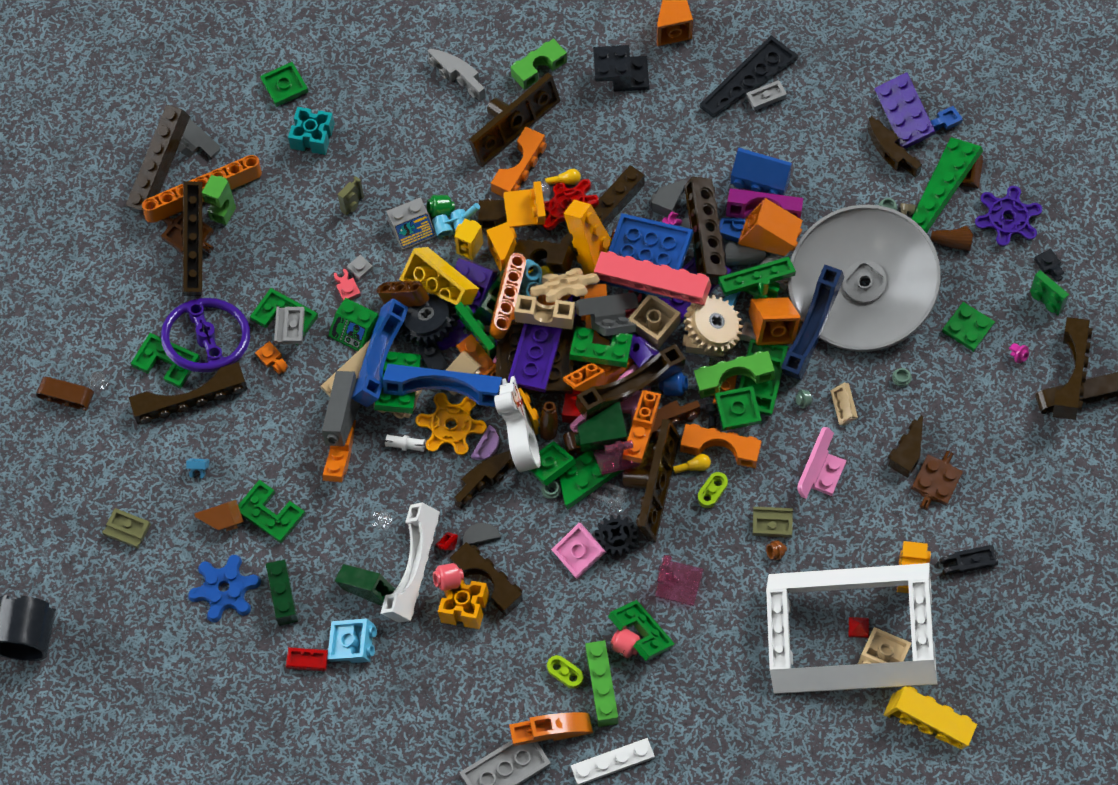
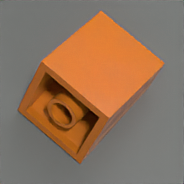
M662 0L657 22V46L692 39L693 18L688 1Z
M765 198L746 217L738 244L786 256L790 251L793 252L798 244L796 240L802 232L801 224L803 220Z
M751 299L749 315L757 345L793 344L797 335L800 315L790 299Z

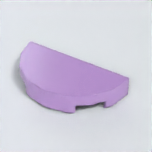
M489 425L471 455L472 459L485 460L497 452L499 436L492 426Z

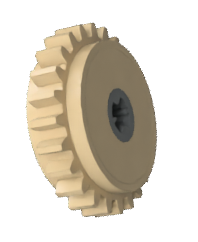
M712 295L710 298L709 296L707 297L705 306L691 303L686 309L687 312L684 314L686 319L683 321L684 324H687L685 331H689L688 338L692 337V343H697L698 349L703 347L704 352L711 350V354H714L716 351L718 354H721L723 351L727 352L729 349H732L740 340L739 336L742 335V332L739 330L743 328V325H740L739 322L742 319L737 317L739 312L734 311V305L730 306L728 300L724 302L722 297L716 299L715 295Z

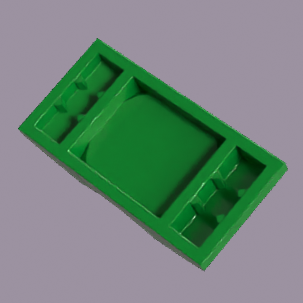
M750 339L747 356H751L759 351H769L775 370V379L756 384L751 378L742 375L739 388L753 386L759 412L772 416L783 372L781 366L786 357L788 346L779 344L757 345L756 340Z

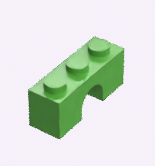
M552 39L549 42L543 43L537 50L528 53L525 58L514 62L511 66V76L525 90L538 81V71L535 69L537 66L546 65L554 71L567 62V53L555 39Z
M211 175L202 191L204 202L211 204L207 212L210 220L227 225L236 209L231 188L226 178Z

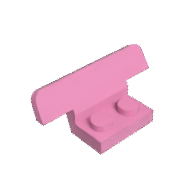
M828 427L821 429L797 486L800 496L807 499L811 488L832 496L846 464V460L828 454L829 451L827 449L834 435Z

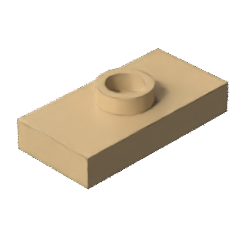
M844 382L830 390L839 425L843 426L857 419L858 416L849 383Z

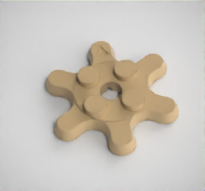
M573 268L567 271L566 274L561 275L546 274L542 276L541 285L530 288V296L546 295V302L548 303L555 302L566 295L583 296L588 293L585 286L595 284L600 279L596 273L583 275L580 268Z

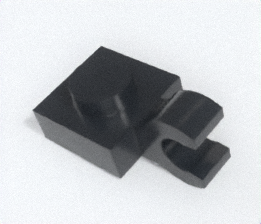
M1052 249L1035 256L1034 260L1044 274L1050 272L1056 282L1063 279L1061 275L1064 274V271L1060 267L1061 262Z

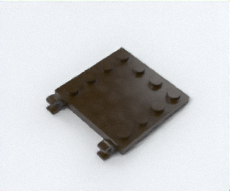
M511 321L505 337L497 339L496 377L506 378V381H508L524 323ZM574 322L572 330L563 328L546 392L522 388L524 393L573 394V388L563 381V377L573 372V360L569 358L574 337ZM489 325L484 326V327H485V329H484L485 334H486L487 336L490 335V333H489V328H490V326H489Z

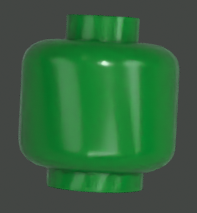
M432 195L427 200L426 210L432 218L438 215H447L449 218L450 214L455 210V204L448 195Z

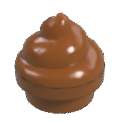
M778 540L771 541L766 546L768 557L774 560H780L787 551V547Z

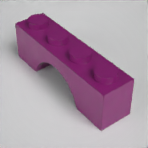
M730 188L726 216L744 219L767 198L801 219L803 198Z

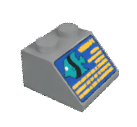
M421 197L386 211L388 222L402 251L436 237L429 214Z

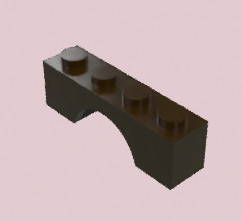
M466 542L450 557V563H455L459 569H462L464 577L473 574L487 577L494 585V591L491 596L492 604L507 616L523 601L522 590L516 584L512 585L504 572H498L490 559H484L476 546H470Z

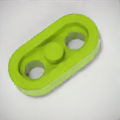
M715 472L710 475L698 492V503L702 507L711 508L717 503L728 486L727 476L721 472ZM719 481L721 485L716 486L714 483ZM708 496L711 500L705 501L704 497Z
M555 655L548 660L547 671L551 676L568 688L575 689L581 686L583 683V673L579 668L562 656ZM555 665L561 666L559 670H555L553 667ZM575 676L577 680L572 682L569 678Z

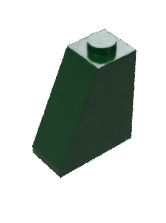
M620 402L614 403L577 427V434H574L575 444L580 446L581 452L626 445L627 433Z
M345 564L342 565L335 579V582L343 590L380 606H383L385 595L392 594L395 590L380 573Z

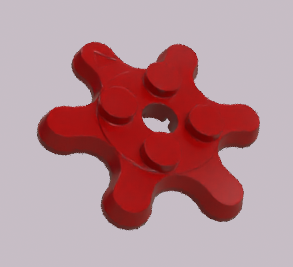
M589 179L581 180L574 188H566V185L560 182L554 185V197L549 201H544L545 214H549L545 219V224H542L544 228L552 230L560 222L566 221L564 212L573 200L591 204L593 208L598 206L599 198L597 195H586L591 189Z

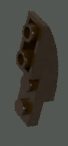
M872 116L869 117L867 126L869 135L883 159L896 171L903 167L914 177L918 176L922 167L920 161L908 154L902 146H898L899 137L894 131L887 129L880 120Z
M506 451L497 454L470 470L461 479L463 488L454 497L455 505L460 509L464 505L468 506L476 492H481L485 488L486 482L491 486L496 482L500 483L505 477L504 473L508 469L515 467L511 452Z

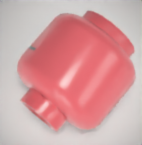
M455 563L439 565L436 571L433 572L434 585L442 591L457 589L461 585V581L464 580L463 570L459 569Z
M627 628L622 631L617 630L611 640L612 649L625 658H630L633 654L636 656L638 651L633 646L640 640V637Z

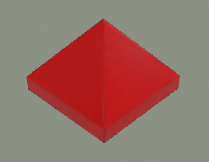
M447 532L435 544V547L442 550H455L458 535Z
M849 617L848 637L869 638V618Z

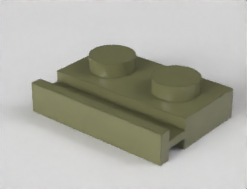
M356 176L352 183L349 182L337 194L341 212L346 216L350 212H354L358 207V200L364 198L361 180Z
M753 507L752 536L792 538L793 508Z
M115 508L102 533L104 536L139 549V545L143 541L151 523Z

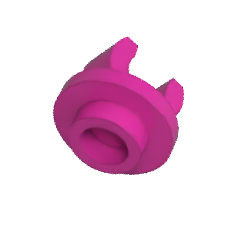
M671 212L668 217L662 219V222L680 226L682 220L676 218L677 213Z
M1013 343L1009 347V350L1012 351L1010 355L1014 357L1015 362L1022 363L1029 357V348L1026 345L1020 347L1018 344Z

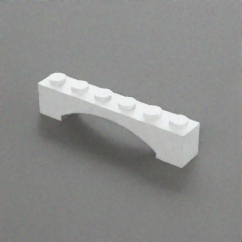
M423 502L412 504L409 507L405 522L408 524L410 531L408 564L397 588L392 594L385 595L380 613L399 623L411 621L414 614L416 599L419 595L420 584L424 577L426 562L429 558L428 555L440 514L439 511Z

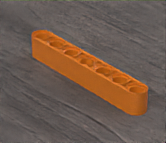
M249 155L190 181L202 182L203 191L211 175L222 176L228 180L232 190L261 176L259 158L255 155ZM183 184L143 201L142 208L147 222L155 223L183 211Z

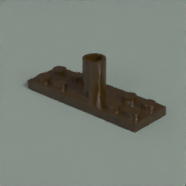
M549 73L544 75L510 105L499 98H494L489 102L487 112L495 118L468 139L475 159L481 167L485 166L518 138L525 127H531L561 101L552 75Z
M663 419L661 426L658 428V441L653 448L654 457L651 470L626 468L623 473L624 487L646 489L645 495L641 498V511L637 516L636 524L649 542H656L681 438L669 419Z

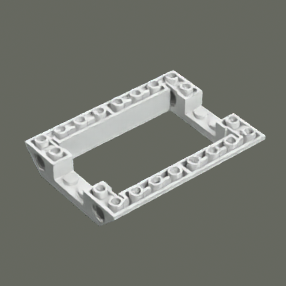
M930 563L768 575L766 594L769 664L774 694L937 685L931 613ZM908 585L913 661L791 668V665H793V652L790 650L789 613H791V605L788 591L789 593Z

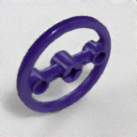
M199 298L179 305L167 316L161 330V342L166 355L178 366L194 372L218 371L221 367L234 364L245 353L250 341V327L245 315L233 304L215 298ZM204 307L218 308L228 312L238 321L241 327V341L235 351L227 357H223L221 348L216 346L215 329L213 324L206 322ZM188 313L190 321L195 323L197 343L205 348L208 363L189 361L173 349L170 343V330L174 322L182 314Z

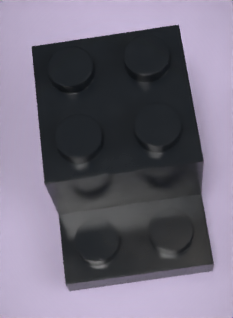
M629 45L593 47L595 82L613 81V92L649 90L647 56L630 57Z

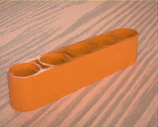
M520 253L512 254L504 269L489 328L490 335L495 339L504 338L511 325L526 265V259Z

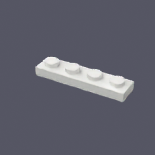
M648 738L573 764L571 769L577 785H582L654 759L655 756Z

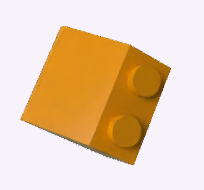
M507 222L486 230L488 248L500 272L505 268L517 245L515 240L517 238L516 232L513 227H509Z

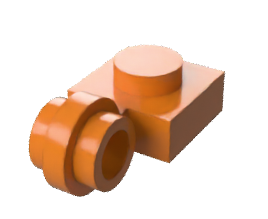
M270 341L255 352V355L267 368L272 365L278 374H284L287 371L288 365L283 359L278 360L282 357V354Z

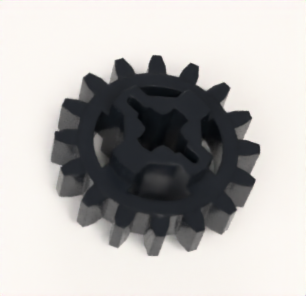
M610 515V520L603 518V524H597L599 530H595V536H597L595 540L606 551L605 555L611 552L613 558L615 553L622 557V552L629 554V548H635L634 542H637V536H635L637 529H633V522L628 524L627 517L621 520L620 515L617 516V519ZM625 530L628 531V533H629V538H628L627 535L624 533ZM603 534L608 538L607 543L603 539Z

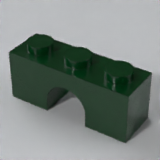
M504 269L496 276L473 314V317L480 320L485 326L491 324Z
M285 559L266 563L278 625L298 622L288 566Z

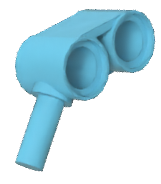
M475 203L467 211L457 209L450 214V220L447 215H438L433 218L432 223L437 237L443 239L442 237L449 235L450 237L454 235L457 226L462 224L464 219L470 220V217L480 209V205Z
M531 259L526 260L523 280L520 285L522 292L520 295L530 296L528 288L531 285L537 286L542 284V269ZM534 266L533 271L528 273L529 268Z

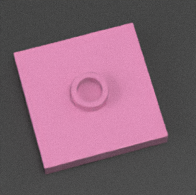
M578 523L551 549L576 579L581 577L606 553L581 523Z

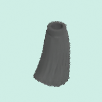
M731 242L723 250L725 252L724 260L726 267L749 265L766 259L765 251L739 246Z

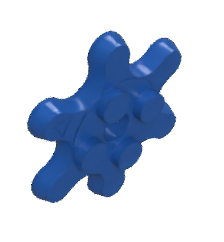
M231 555L227 560V564L220 569L214 568L210 562L206 561L202 562L198 567V571L204 576L205 582L202 586L191 589L188 593V598L192 602L204 600L209 603L210 609L207 613V618L210 622H218L222 617L223 611L228 608L235 609L241 616H245L251 611V606L245 600L244 595L246 591L258 588L261 584V579L257 575L242 576L240 574L239 568L242 564V559L238 555ZM223 583L229 584V589L225 592L219 590V586Z

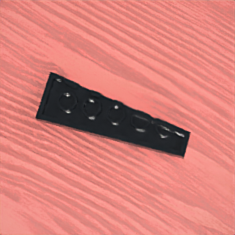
M771 35L700 103V108L714 118L746 96V93L753 91L798 59V55Z

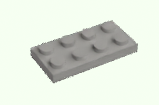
M511 740L459 773L466 785H520L551 766V762L538 742L513 746Z

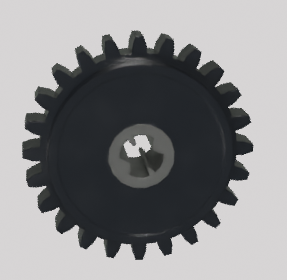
M429 293V300L421 306H408L404 323L400 328L403 336L406 337L407 341L411 340L412 344L417 342L419 346L422 344L428 346L432 343L435 345L438 341L442 342L445 337H449L448 334L450 332H454L453 326H457L456 321L459 318L456 313L455 304Z

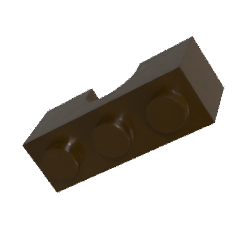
M519 239L514 253L522 254L526 260L531 259L535 263L546 258L545 262L550 271L557 273L569 271L575 256L570 245L566 243L540 242L532 239Z

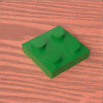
M293 62L260 76L276 107L309 92Z
M1041 270L1035 274L1030 289L1032 297L1045 304L1048 311L1059 315L1064 310L1069 294Z
M962 302L944 326L942 332L974 352L991 330L995 321Z
M753 386L715 393L723 431L761 424L762 420Z
M553 441L539 451L540 467L528 471L547 486L577 463L569 453Z

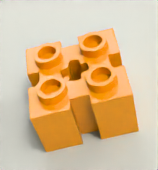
M904 541L900 552L899 565L930 563L931 551H927L928 544ZM908 585L897 586V592L909 593Z
M462 580L459 588L444 591L446 598L441 599L438 609L441 623L457 625V622L460 621L463 622L464 627L480 629L483 619L481 608H486L490 595L487 583L471 581L470 585H467Z

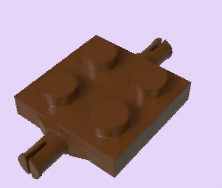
M183 212L174 219L167 217L161 220L168 224L167 229L161 235L162 240L181 253ZM202 222V249L211 253L214 247L206 241L214 231L210 226Z
M946 451L942 460L927 454L911 487L912 490L924 497L920 505L921 509L924 507V510H928L931 501L947 506L963 473L962 470L950 464L954 455L952 452Z

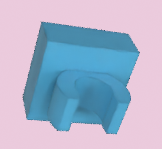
M188 459L186 461V468L191 469L189 476L193 478L195 470H198L200 478H204L205 469L209 467V459Z

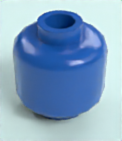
M680 371L659 382V388L668 397L682 396L688 390V378Z

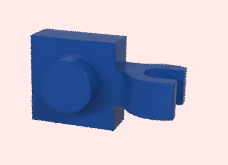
M954 106L938 112L937 119L931 120V123L936 132L941 127H944L946 130L961 124L963 119Z

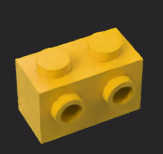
M464 219L462 224L457 226L454 236L457 254L474 260L483 244L482 226L478 222Z

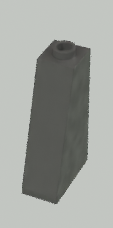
M336 371L322 428L325 446H344L360 407V403L351 399L357 382L355 371Z

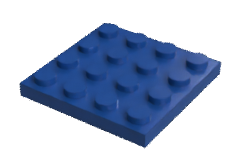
M621 213L608 252H614L622 257L631 256L639 261L648 260L659 266L662 264L668 265L672 269L679 270L682 268L694 232L693 229ZM602 280L599 281V283H603V284H607V285H611V286H615V287H620V288H624V289H628V290H632V291H636V292H641V293H645V294H649V295H653V296H658V297H662V298H666V299H670V300H671V297H667V296H663V295H658V294H654V293H650V292H646V291H642V290H638V289H634V288H630V287H626V286H622V285H618V284H614V283H610V282H606V281H602Z

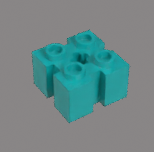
M297 107L294 116L295 126H291L288 136L290 148L305 151L307 147L311 148L312 153L326 155L329 146L328 136H332L335 126L333 113L318 110L317 114H313L311 109Z

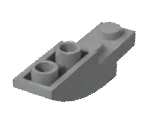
M435 49L427 50L429 64L433 68L437 67L444 79L448 78L451 82L456 79L461 86H465L468 89L469 94L473 98L476 97L479 101L486 97L485 88L479 83V72L472 66L449 53Z

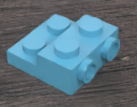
M368 619L331 621L327 660L330 662L350 661L351 663L370 662L371 656L375 654L372 640L377 635L374 623Z

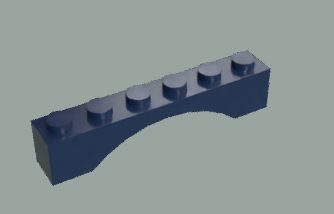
M824 264L804 323L781 366L785 375L802 380L845 278L842 270Z

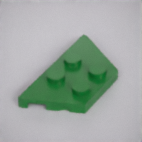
M593 450L586 451L576 458L577 464L559 476L566 509H570L628 468L627 463Z

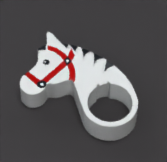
M511 377L510 383H507L506 378L502 379V385H500V394L494 397L498 414L502 415L506 421L513 462L519 472L539 468L541 461L537 439L527 410L520 397L515 377Z

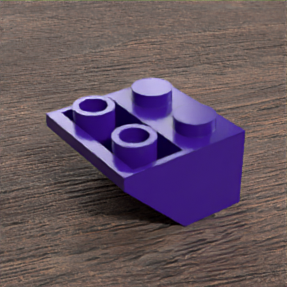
M458 258L455 269L479 288L472 304L479 306L496 278L498 271L464 258Z

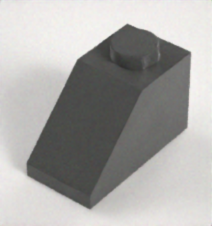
M683 179L660 187L657 193H653L650 199L652 211L668 217L669 213L676 212L685 193L684 185L687 181Z

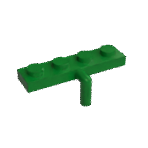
M785 257L720 276L718 282L725 296L755 287L759 288L762 295H766L769 283L795 276L796 270L790 258Z

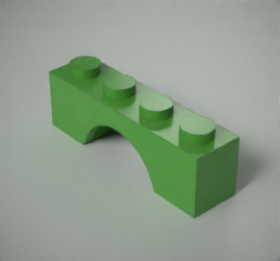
M759 351L751 356H740L732 361H721L716 365L702 366L694 370L700 398L714 396L715 393L720 392L723 382L735 375L747 376L756 384L774 380L775 370L769 351Z
M604 640L585 643L598 727L618 724V712L606 642Z

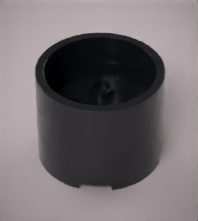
M8 595L0 596V656L24 661L45 659L48 655L56 609H51L49 607L50 603L34 597L21 595V598L9 599Z

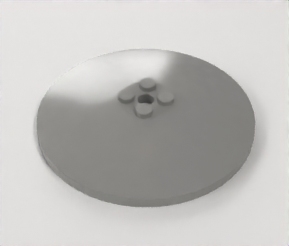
M855 205L836 210L824 216L806 231L791 257L796 274L788 278V288L791 302L799 313L802 323H804L811 305L816 284L824 264L843 271L845 278L819 339L829 345L848 351L870 352L881 350L907 339L927 320L936 304L940 291V264L937 252L929 236L914 220L888 207ZM863 278H868L871 282L868 286L864 287L860 285V281Z

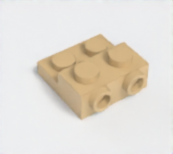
M874 627L858 664L904 662L911 642Z

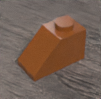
M236 500L194 513L195 517L217 530L225 528L226 532L238 528L237 524L243 522Z

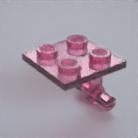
M632 440L625 442L616 441L615 444L605 445L604 449L592 450L602 475L640 466V463L622 459L624 450L633 448Z
M664 555L662 565H659L658 587L655 597L694 606L703 569L671 561V556Z

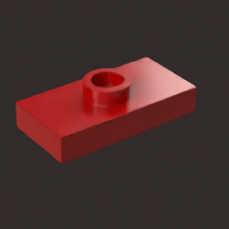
M288 647L286 669L326 671L328 650Z

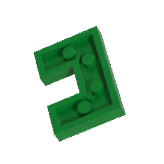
M270 288L250 316L253 322L267 328L276 316V307H304V337L318 318V313Z
M460 302L455 306L459 320L468 331L471 330L489 357L494 359L497 349L495 340L491 335L487 336L483 331L485 327L480 320H475L471 308L468 305L464 306Z
M575 327L570 360L627 368L632 334L620 333L613 335L611 346L593 343L595 330Z
M149 333L132 360V367L149 374L157 359L169 363L171 367L163 379L165 382L181 389L192 371L175 364L166 355L161 337ZM170 342L173 349L183 358L193 362L199 361L200 357L198 354Z
M259 480L238 504L241 516L282 543L306 513L291 501L285 505L278 515L270 511L265 505L273 497L275 490Z
M637 600L611 611L608 615V618L620 631L634 626L644 637L638 640L633 647L645 661L670 650L675 644Z

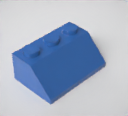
M738 148L730 184L739 189L746 188L755 192L785 195L790 181L792 163Z

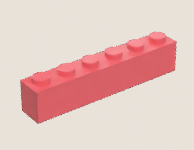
M601 251L594 273L602 281L705 306L711 288L710 279L704 274L698 273L696 275L685 269H672L664 264L659 266L648 260H636L631 256L622 257L610 251L607 253Z

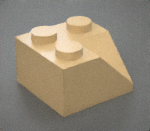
M648 295L628 319L636 324L637 334L653 344L658 350L680 324L681 313L657 296Z

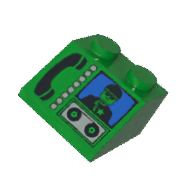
M345 298L335 313L328 337L359 351L371 338L378 319V313Z

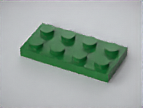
M389 351L383 368V377L387 364L420 367L421 355ZM382 387L379 399L375 401L374 410L413 414L416 391L403 396L385 394Z

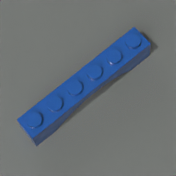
M393 298L381 307L351 399L365 407L370 406L379 399L383 387L385 360L408 311L407 306Z
M387 364L383 377V391L385 394L403 396L419 390L444 389L463 394L478 405L496 407L494 397L500 394V385H502V377Z

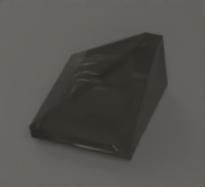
M710 355L709 366L716 365L721 361L728 362L729 357Z

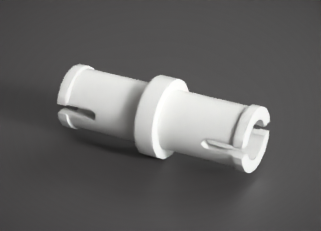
M387 434L385 439L389 440L385 442L386 447L402 448L403 451L410 449L424 452L425 446H420L426 444L425 439L409 438L407 435L403 437L392 436Z

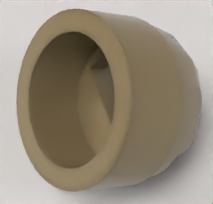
M901 203L900 211L905 215L908 211V217L914 214L916 205Z

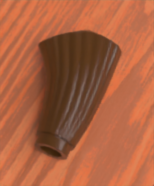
M968 226L953 230H932L930 240L944 247L971 251L973 233Z
M546 402L541 412L539 434L544 440H553L558 430L557 410L553 402Z

